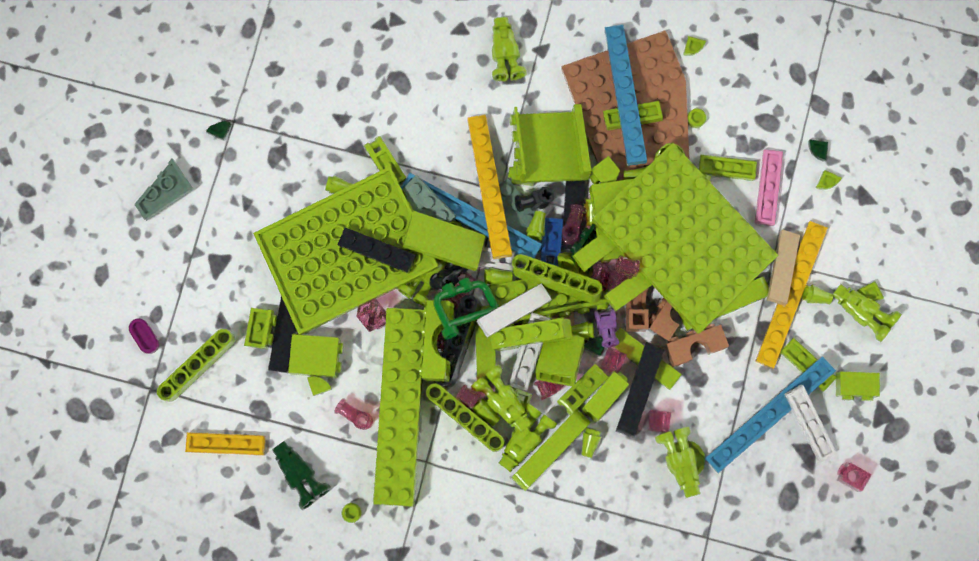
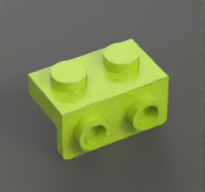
M251 308L244 346L268 350L269 345H272L273 342L272 326L275 327L277 315H275L273 310Z

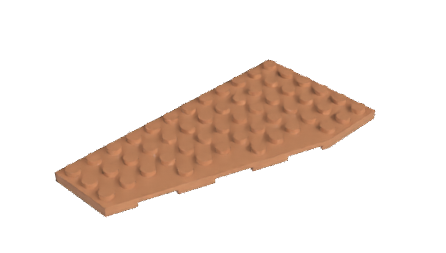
M666 30L627 43L637 105L659 101L663 116L662 121L641 125L647 157L646 164L627 166L621 128L606 130L603 111L618 108L608 50L561 66L574 104H581L585 132L596 162L598 164L609 156L620 169L616 181L624 180V170L648 167L654 161L656 152L667 143H674L680 146L685 156L690 160L686 79Z

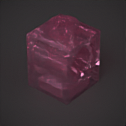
M376 298L358 307L356 317L369 332L380 329L386 324V311Z
M608 347L600 368L618 374L627 354Z
M650 410L647 431L669 432L671 412Z
M849 462L845 463V465L842 464L838 469L837 475L839 476L837 481L857 492H863L872 474ZM850 471L856 474V479L853 482L848 478Z

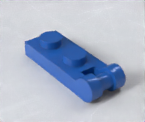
M545 218V236L542 237L540 261L546 262L547 257H554V263H546L558 266L557 256L561 252L563 219Z

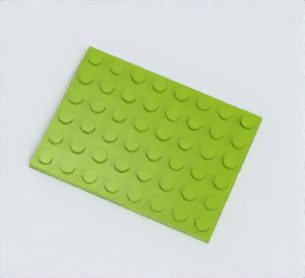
M674 143L591 219L697 334L701 333L778 256L769 244Z
M391 166L253 233L299 335H303L439 268L434 257L403 247L412 210ZM346 227L415 254L416 258L409 274L339 247L337 244L344 228Z

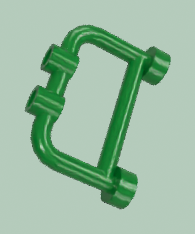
M464 278L458 282L459 286L454 287L453 283H448L442 287L443 291L436 294L433 305L444 327L442 334L445 340L459 334L456 326L480 319L499 308L491 289L486 283L479 280L471 282L469 278ZM476 288L484 292L490 305L489 308L452 320L448 319L441 304L442 299H449L460 293H468Z

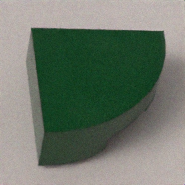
M228 121L218 122L209 126L206 133L224 141L232 124Z
M809 139L808 147L811 154L818 160L825 162L827 159L828 142Z
M596 337L590 339L584 344V348L600 356L605 348L602 346L603 338Z

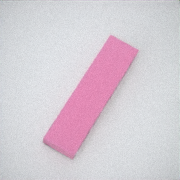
M763 150L755 224L775 225L783 152Z

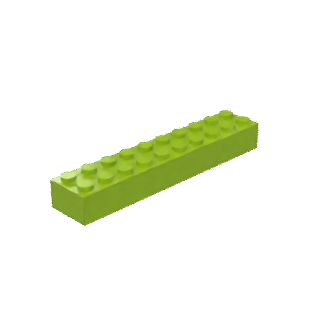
M387 308L373 497V504L414 507L422 376L419 373L420 364H423V356H421V345L424 344L422 327L426 321L423 310Z

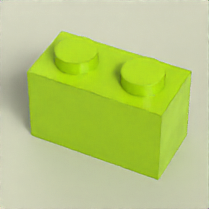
M844 371L836 373V396L842 397V400H854V397H861V401H874L873 398L880 397V373Z

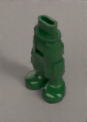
M285 441L272 449L276 455L275 460L285 476V481L291 490H297L300 500L298 505L301 510L308 508L315 502L314 497L303 485L305 481L316 498L323 497L332 489L328 483H320L314 478L315 471L310 464L304 461L293 450L292 446L289 447Z

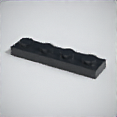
M346 227L337 244L339 247L408 274L416 258L415 254Z

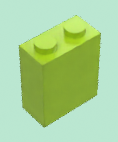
M292 334L288 373L291 375L337 378L338 373L341 374L342 362H339V354H343L344 344L341 343L338 337Z
M573 334V339L543 343L536 367V380L575 387L584 351V337Z
M613 372L581 411L596 423L629 384L626 381L628 379L620 372L618 374Z

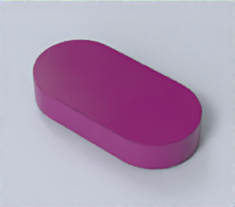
M140 318L132 320L129 324V332L140 350L146 354L155 353L159 348V340L149 324Z

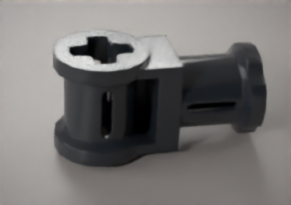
M542 187L540 190L532 191L529 195H516L515 207L519 212L527 208H531V210L537 208L545 209L553 201L555 193L550 187Z
M455 264L448 269L443 268L431 276L430 287L434 290L441 289L442 291V287L448 283H453L455 287L459 282L458 277L466 274L468 269Z

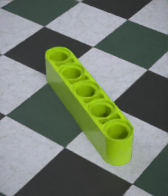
M522 254L516 255L512 260L513 274L518 278L538 285L542 283L546 288L589 303H597L602 297V284L595 279ZM520 264L525 265L523 268H518L517 266ZM538 270H540V271L543 272L542 274H539V275H538V274H535V272L538 271ZM560 277L561 280L555 281L553 278ZM572 283H577V284H579V286H578V287H572L571 284H572ZM592 289H594V290H597L598 292L595 293V294H592V293H590L589 291L592 290Z
M765 277L752 281L715 319L766 298L769 286ZM681 317V320H682V322H683V324H684V326H685L686 331L693 329V328Z
M220 329L159 385L157 396L167 402L176 400L234 345V334L227 329ZM224 334L229 335V340L226 343L221 342V337ZM210 347H214L215 353L208 357L207 350ZM200 361L199 369L193 370V363ZM185 374L186 381L179 384V376ZM170 387L172 393L169 397H165L164 391Z
M431 384L426 389L428 399L492 452H498L503 448V437L441 385ZM433 388L440 389L441 394L438 398L430 396V391ZM449 400L456 403V407L451 411L445 409V403ZM462 413L470 414L471 419L468 423L460 421ZM483 425L486 428L485 434L477 435L475 433L476 426ZM494 437L499 438L501 441V445L498 448L490 446V440Z
M576 409L511 478L526 491L581 434L591 421Z

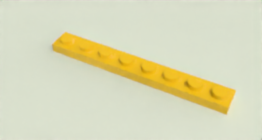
M486 115L467 117L492 258L494 260L512 257Z
M812 221L808 222L797 250L788 303L785 306L781 304L776 305L755 362L774 369L828 229L827 227Z

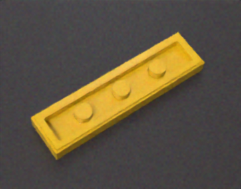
M187 432L185 452L264 455L265 436Z

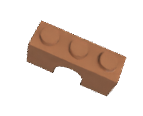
M628 271L625 275V280L637 271ZM648 288L626 304V332H646L649 329L648 310L646 309V293Z
M662 297L657 305L659 309L648 318L649 330L669 341L679 324L672 320L670 316L672 306Z
M713 323L708 325L699 334L693 330L686 333L684 338L673 337L664 346L671 366L676 367L693 360L690 353L692 344H702L706 348L708 355L728 348L729 344L722 326H715Z

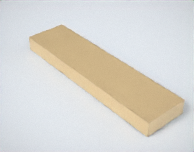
M783 229L780 231L776 249L778 256L774 259L767 295L768 301L784 306L788 303L800 239L799 234Z

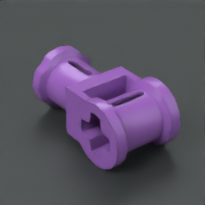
M612 308L610 311L605 312L595 311L596 326L603 338L602 346L605 348L615 347L619 344V339L616 338L615 334L617 322L614 309Z

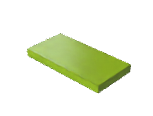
M413 211L403 247L476 271L486 235Z

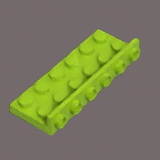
M602 263L593 265L590 271H583L579 268L578 274L595 279L602 284V297L599 302L589 303L544 287L552 300L533 311V313L549 317L552 320L551 316L559 315L560 318L571 316V312L585 314L590 312L589 309L597 308V310H604L609 308L610 304L604 297L609 291ZM554 277L553 280L559 281L561 278ZM522 279L490 286V289L499 307L538 286V284ZM572 283L571 286L578 287L579 284ZM592 289V290H590L589 292L592 293V294H595V293H597L598 291ZM531 313L507 327H512L517 323L522 325L528 324Z

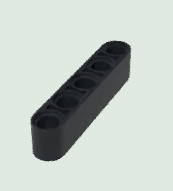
M465 295L461 299L455 318L480 311L482 308L481 301L473 295ZM474 300V307L472 309H468V303ZM477 320L468 322V325L462 328V325L456 326L459 334L447 339L442 357L449 361L450 356L455 355L456 361L450 365L449 382L436 381L439 385L448 388L455 385ZM461 336L462 343L456 346L455 340Z
M646 341L616 432L632 438L635 437L665 347Z

